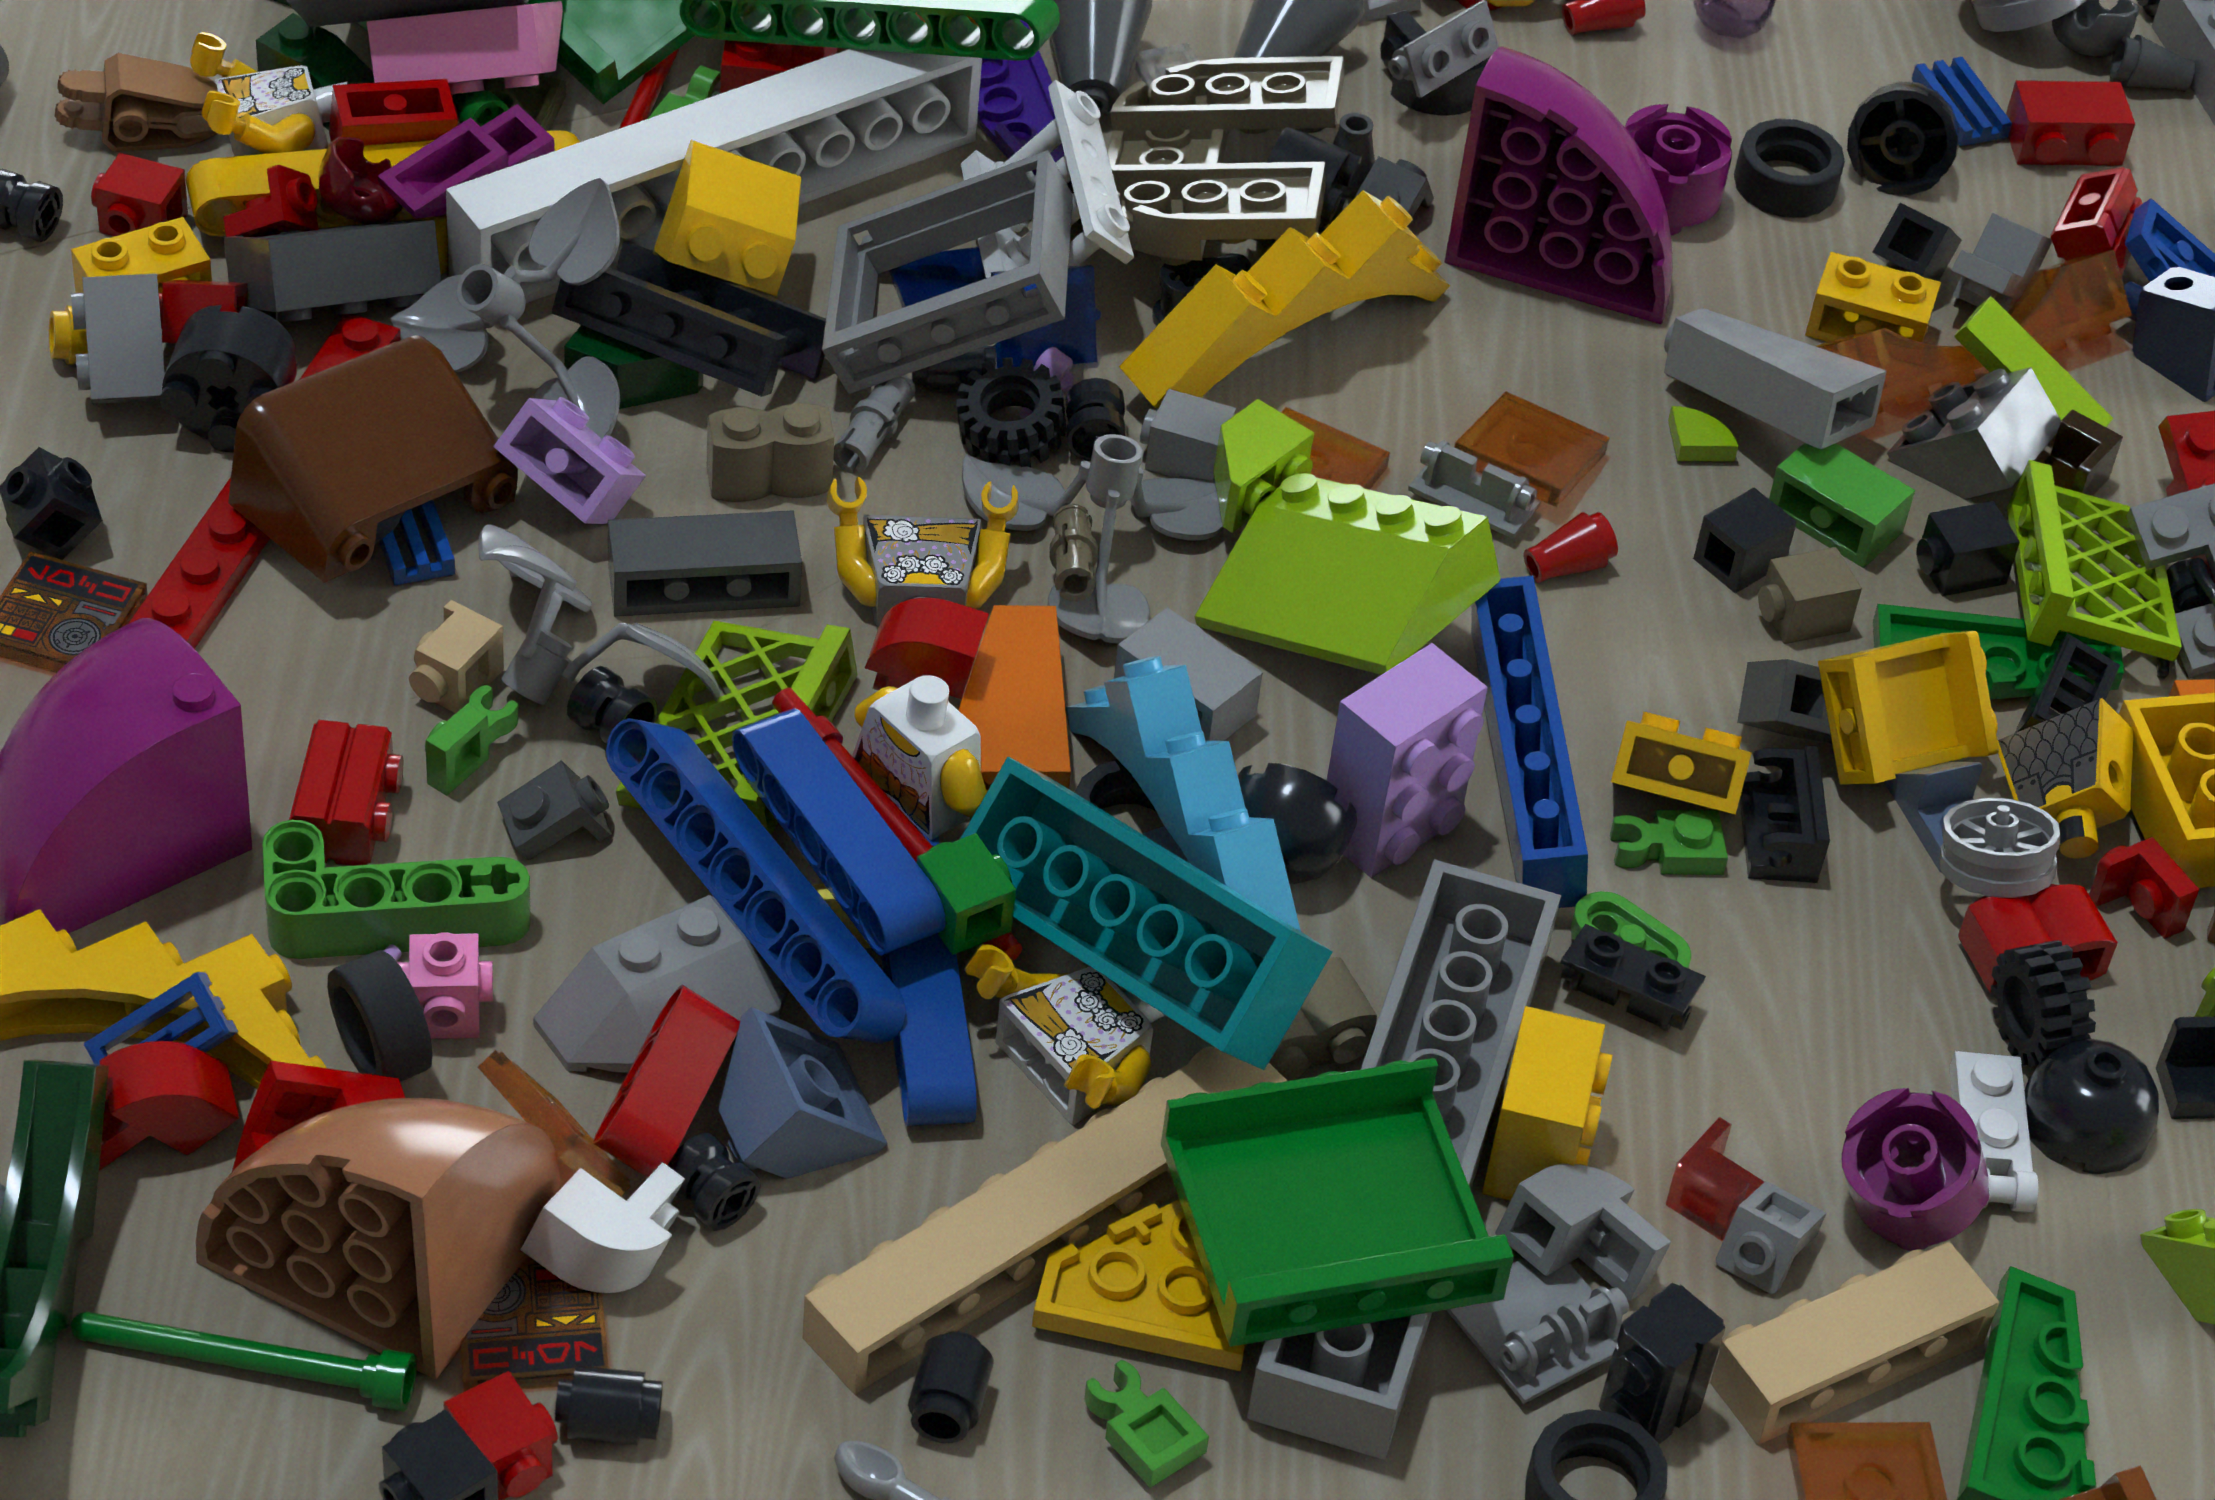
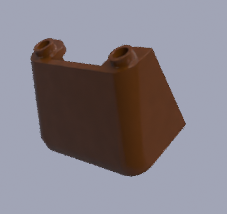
M416 335L255 398L244 409L237 423L228 503L325 583L350 571L360 569L370 560L374 552L377 526L383 520L461 487H464V500L466 503L480 513L500 509L514 502L518 482V468L493 447L498 441V437L442 351L425 337Z

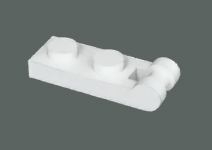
M1955 1051L1949 1067L1952 1098L1968 1112L1977 1129L1988 1171V1202L2009 1204L2011 1211L2032 1213L2037 1204L2038 1177L2036 1172H2033L2021 1057Z

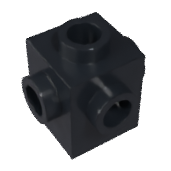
M38 447L20 466L11 470L5 481L0 485V494L7 514L6 521L11 528L13 537L61 561L103 521L91 486L92 478L85 467L72 458L65 457L62 459Z

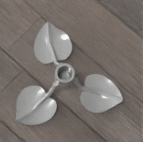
M601 178L586 182L561 198L541 217L530 238L529 254L532 260L545 267L544 269L520 271L510 266L502 274L488 265L477 264L468 268L463 274L446 278L428 290L412 306L391 318L393 326L401 328V339L416 335L425 337L442 351L455 372H462L477 364L485 356L489 342L486 328H491L494 325L502 326L511 331L547 363L557 375L556 378L544 382L535 392L533 398L556 401L559 397L565 398L588 415L589 421L586 423L588 428L602 439L605 435L610 436L617 421L620 406V391L613 372L607 365L589 356L579 359L567 371L565 365L517 322L523 314L526 304L523 289L519 285L521 282H549L558 273L562 280L571 285H583L598 278L613 262L619 247L620 228L609 185Z
M1109 434L1099 437L1094 443L1091 462L1082 461L1080 463L1079 472L1066 491L1057 478L1044 471L1031 467H1021L1015 464L1008 466L1002 463L985 462L966 454L962 465L964 493L972 508L986 521H988V518L982 510L981 493L988 482H992L989 503L997 508H1003L1010 503L1013 485L1018 491L1019 509L1017 514L1010 521L1006 522L1005 528L1022 531L1039 529L1044 524L1046 515L1053 517L1059 508L1071 504L1085 483L1092 502L1099 507L1105 508L1093 593L1085 600L1078 602L1068 601L1060 596L1061 589L1056 590L1054 586L1048 596L1047 606H1056L1058 625L1084 638L1092 640L1100 638L1108 643L1119 644L1149 620L1150 608L1148 601L1138 588L1127 584H1107L1116 511L1118 508L1123 507L1126 501L1130 500L1138 516H1150L1153 528L1169 537L1184 540H1206L1215 537L1224 529L1215 480L1152 478L1142 481L1144 470L1140 467L1143 453L1142 448L1136 441L1123 435Z
M491 524L484 526L478 538L480 560H497L509 570L510 577H520L541 588L526 638L501 678L507 686L526 698L545 705L562 676L573 682L583 667L614 642L624 639L649 646L681 663L700 677L715 702L720 696L718 683L710 669L698 655L679 641L636 622L633 625L619 623L571 661L567 655L572 646L551 633L550 630L563 600L584 612H588L591 608V600L576 587L577 581L568 572L538 552L527 542Z

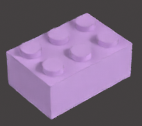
M1433 643L1340 701L1327 781L1338 788L1334 800L1345 811H1347L1350 802L1356 809L1357 825L1343 855L1370 878H1373L1392 864H1403L1415 853L1419 846L1437 834L1445 835L1451 832L1460 823L1465 814L1466 807L1464 801L1468 781L1475 766L1473 757L1477 737L1484 723L1482 713L1488 687Z

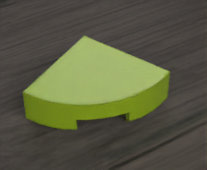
M1671 406L1668 423L1677 461H1735L1738 443L1731 431L1722 422L1696 409Z

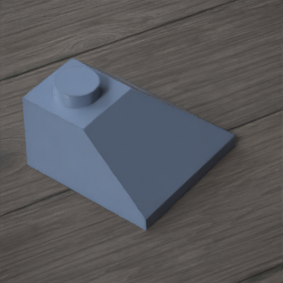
M752 1007L741 1016L718 1111L731 1136L728 1139L729 1147L742 1164L753 1170L759 1168L789 1179L879 1153L888 1145L838 1043Z

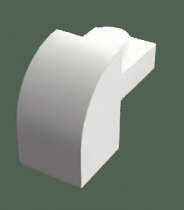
M662 1162L626 1201L580 1168L543 1207L521 1251L561 1280L580 1289L598 1293H616L636 1287L648 1278L672 1236L667 1230L676 1219L679 1210L671 1205L685 1178Z

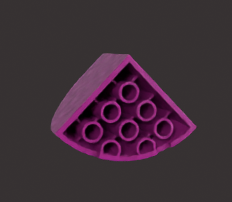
M1504 46L1498 47L1489 58L1475 87L1444 263L1662 325L1669 303L1672 281V240L1666 207L1656 178L1643 152L1610 109L1573 78L1525 53Z
M140 618L104 636L64 665L29 703L14 725L0 752V926L41 909L56 932L65 929L68 933H71L253 849L241 704L197 651L182 636L160 621L151 618Z

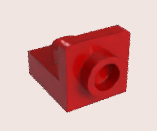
M278 164L267 168L270 197L252 199L245 204L246 209L223 216L226 237L243 235V237H263L280 235L282 231L299 230L300 232L318 230L316 216L317 194L308 174Z
M2153 837L2128 847L2125 845L2117 846L2108 851L2099 860L2096 867L2097 872L2089 893L2096 906L2126 895L2135 911L2141 917L2147 919L2163 939L2185 930L2199 888Z

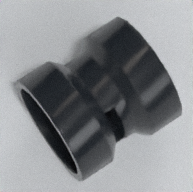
M1 169L0 228L6 230L13 226L18 229L21 236L39 242L47 240L55 231L62 214L63 195L60 188L41 181L29 184L23 175Z
M1101 378L1084 379L1071 387L1067 392L1065 400L1068 419L1066 428L1068 447L1076 457L1085 461H1091L1094 443L1099 437L1109 434L1126 436V425L1123 419L1125 414L1123 391L1117 384Z
M598 666L586 673L576 684L567 704V715L571 721L585 730H598L602 741L607 744L612 729L620 721L630 718L654 723L657 715V703L654 698L640 689H627L624 687V681L621 676L609 668Z
M708 1132L688 1139L677 1149L667 1165L685 1178L675 1196L683 1201L690 1200L693 1202L696 1216L709 1229L714 1231L726 1229L741 1219L752 1207L760 1192L761 1183L759 1177L746 1165L740 1162L732 1163L729 1160L727 1147Z

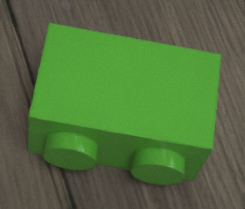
M1804 443L1777 466L1769 499L1797 521L1796 528L1829 548L1837 547L1842 556L1865 568L1903 533L1915 490L1837 443L1823 449Z

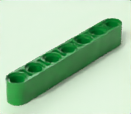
M682 0L680 4L682 23L691 33L705 39L1016 61L1027 60L1034 56L1060 23V12L1054 0ZM864 10H865L866 12H868V13L871 15V17H869V16L864 12ZM915 13H917L918 15H920L925 22H923L922 20H920ZM967 16L975 20L978 26L973 24ZM1020 20L1026 22L1032 30L1025 27Z

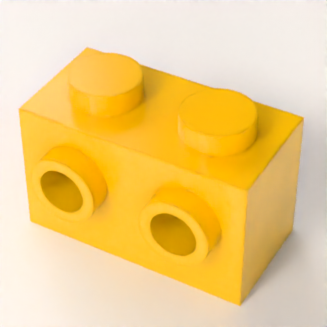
M184 217L160 222L153 226L111 238H104L97 242L71 249L76 293H83L82 277L157 273L158 293H162L163 282L212 281L211 259Z
M1830 252L1816 291L1805 336L1916 367L1941 282L1922 277L1913 272H1903L1867 262L1859 257Z
M1644 711L1640 723L1627 720L1611 779L1612 783L1736 815L1752 752L1739 749L1742 740L1741 736L1705 727L1702 739L1677 733L1680 725L1679 720Z

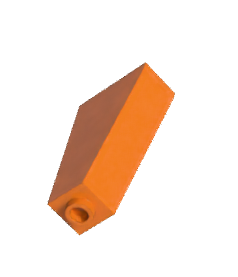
M993 606L958 710L977 727L981 735V774L987 790H989L1008 756L1050 777L1069 789L1071 767L1056 606Z

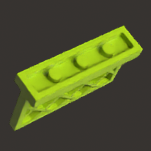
M2030 459L2007 505L2009 525L2020 541L2015 556L2028 641L2051 647L2058 631L2061 630L2175 662L2182 646L2165 565L2147 570L2134 535H2131L2121 527L2131 529L2126 517L2131 506L2055 486L2052 466ZM2066 511H2069V512L2074 513V514H2075L2076 516H2078L2080 519H2077V520H2076L2074 517H2072V516H2071L2069 513H2067ZM2096 530L2111 543L2107 544L2092 531ZM2071 539L2081 548H2083L2086 552L2082 553L2067 540ZM2123 555H2128L2142 567L2138 568ZM2102 563L2117 576L2113 577L2098 564ZM2077 572L2092 585L2087 586L2084 582H2082L2072 573ZM2134 588L2149 601L2145 602L2130 589ZM2109 597L2124 610L2119 611L2104 598ZM2083 606L2094 616L2077 612L2076 608ZM2141 622L2152 632L2143 630L2136 623Z
M713 621L695 654L707 665L726 695L719 697L716 702L713 699L696 706L692 700L695 693L707 689L700 677L686 668L655 723L679 728L683 731L696 726L702 738L694 740L695 744L705 756L714 754L719 762V765L714 767L726 781L732 782L737 795L770 835H772L778 821L749 784L740 770L736 758L731 760L725 748L732 746V734L736 729L779 714L776 709L755 716L749 705L775 696L785 688H792L816 716H825L832 723L858 675L850 628L827 624L818 639ZM723 645L746 648L750 652L721 664L716 658ZM791 656L806 659L803 665L780 674L773 666V663ZM760 668L767 677L765 680L739 690L731 680ZM736 710L744 720L717 732H713L707 723ZM620 782L616 789L618 804L643 809L623 783Z

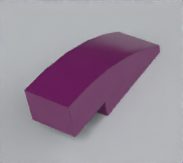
M516 104L481 127L472 118L467 119L378 175V183L415 219L447 215V188L554 152V138Z

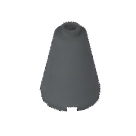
M1054 0L1060 12V23L1051 35L1061 82L1075 93L1077 91L1086 93L1096 103L1101 115L1111 111L1117 98L1124 91L1152 10V0Z
M1254 0L1233 58L1323 56L1357 27L1364 14L1363 0Z

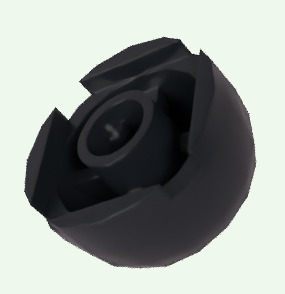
M1898 81L1878 88L1859 105L1848 129L1847 151L1854 170L1861 178L1864 175L1869 182L1882 185L1877 189L1886 194L1910 196L1931 189L1948 172L1958 152L1959 126L1952 106L1938 91L1921 83Z
M1268 763L1264 773L1250 774L1252 765L1243 767L1238 774L1245 808L1251 818L1274 819L1289 884L1315 880L1331 870L1349 845L1357 825L1356 809L1352 803H1349L1347 811H1345L1334 800L1338 788L1329 781L1304 769L1281 763Z
M2092 1038L2070 1041L2069 1044L2048 1053L2040 1061L2024 1089L2030 1141L2047 1158L2059 1164L2062 1163L2064 1157L2075 1162L2086 1163L2082 1172L2093 1174L2117 1172L2139 1161L2157 1126L2159 1093L2147 1066L2131 1051L2113 1042Z

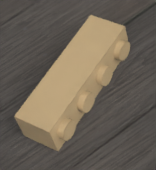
M1950 1241L1925 1252L1916 1249L1903 1255L1893 1266L1869 1277L1866 1274L1853 1276L1845 1281L1835 1292L1812 1302L1809 1299L1799 1300L1787 1307L1776 1318L1755 1327L1752 1324H1745L1734 1329L1721 1342L1710 1383L1755 1443L1760 1445L1983 1344L1999 1301Z

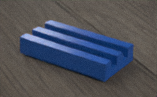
M1963 57L1953 58L1951 67L1944 60L1934 61L1932 70H1929L1925 63L1915 65L1911 80L1938 91L1952 106L1959 126L1958 144L1960 146L2008 138L2012 125L2011 120ZM1940 84H1943V86L1946 88V90H1947V91L1949 92V94L1952 96V98L1954 99V101H1952V99L1949 97V95L1946 93V91L1943 89V87H1942ZM1965 115H1966V117L1969 119V121L1972 123V125L1975 127L1976 130H1974V129L1972 128V126L1969 124V122L1966 120Z
M433 500L417 506L437 562L430 563L411 509L405 511L399 522L415 566L405 567L393 531L379 541L394 586L455 574V558Z
M196 972L83 1044L93 1063L100 1065L99 1060L108 1055L107 1051L192 997L195 998L198 1004L196 1008L140 1043L152 1041L173 1042L207 1020L210 1027L184 1043L206 1053L237 1034L238 1030L234 1022L227 1020L222 1010L225 1009V1006L220 997L213 996L209 988L212 982L207 973Z

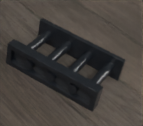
M629 241L623 242L616 270L608 267L598 278L583 285H571L560 278L551 312L554 315L761 397L772 393L779 365L811 378L819 377L825 357L822 347L826 318L739 284L668 262L657 252Z

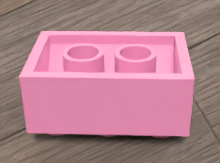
M562 1L367 21L374 82L447 79L451 94L483 91V79L504 77L505 88L539 85L538 74L556 71L563 16Z

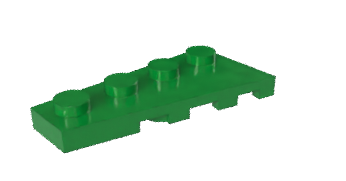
M1877 604L1873 618L1874 648L1941 633L1976 631L1979 635L1981 648L1986 656L1987 669L1985 674L1990 699L2033 696L2061 640L2067 633L2120 665L2110 690L2119 689L2124 675L2121 647L2061 630L2058 631L2051 647L2028 641L2024 619ZM2067 666L2066 669L2073 672L2082 679L2086 680L2087 682L2091 683L2092 685L2094 684V680L2090 679L2089 677L2072 668L2071 666Z
M2010 1266L1999 1283L1997 1293L1999 1305L1991 1324L1957 1500H2059L2097 1487L2094 1461L2087 1460L2084 1431L2090 1425L2087 1400L2080 1398L2078 1374L2083 1368L2075 1291Z

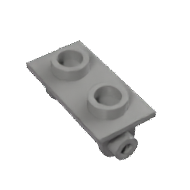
M1480 1L1402 48L1397 49L1388 63L1392 76L1398 80L1404 78L1413 81L1416 95L1421 98L1491 57L1499 45L1487 1Z
M1444 440L1439 444L1429 441L1420 457V463L1426 466L1409 485L1408 491L1441 506H1453L1461 511L1487 516L1491 529L1514 539L1541 504V500L1536 498L1537 489L1529 486V479L1523 476L1518 477L1490 463L1483 469L1482 474L1476 471L1478 458L1450 446V443Z

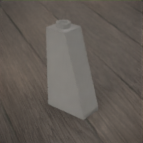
M1704 308L1675 318V321L1668 329L1664 342L1665 352L1668 353L1664 369L1665 374L1811 446L1823 449L1875 425L1887 373L1886 370Z

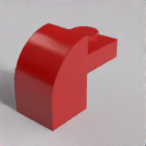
M915 598L893 606L881 620L865 665V669L877 672L873 689L878 691L887 686L900 688L917 677L932 675L946 682L949 686V696L962 699L989 613L938 598Z
M172 1041L144 1042L119 1049L99 1060L100 1065H109L99 1171L149 1135L188 1156L239 1119L227 1065L193 1046Z

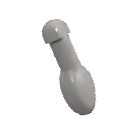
M845 1441L838 1446L834 1458L840 1475L853 1490L865 1498L873 1500H950L947 1497L939 1499L907 1479L904 1467L899 1460L879 1446L862 1441Z

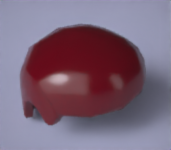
M352 137L336 138L329 144L319 170L318 181L322 199L332 210L344 218L359 223L378 224L393 219L402 210L403 206L378 183V175L392 167L391 161L384 159L378 163H371L364 157L363 140Z

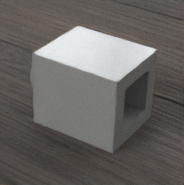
M1168 388L1158 411L1149 409L1142 425L1140 443L1148 445L1145 470L1172 478L1214 481L1213 469L1220 427L1224 422L1236 415V408Z

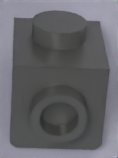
M1380 156L1376 159L1355 195L1356 197L1364 190L1380 201H1383L1389 195L1412 218L1419 206L1429 208L1434 200L1427 175L1421 168L1406 160L1399 159L1395 164Z
M562 760L497 802L515 849L527 860L537 856L582 826L600 842L612 835L603 814L609 808L604 792L591 776L587 775L581 779Z

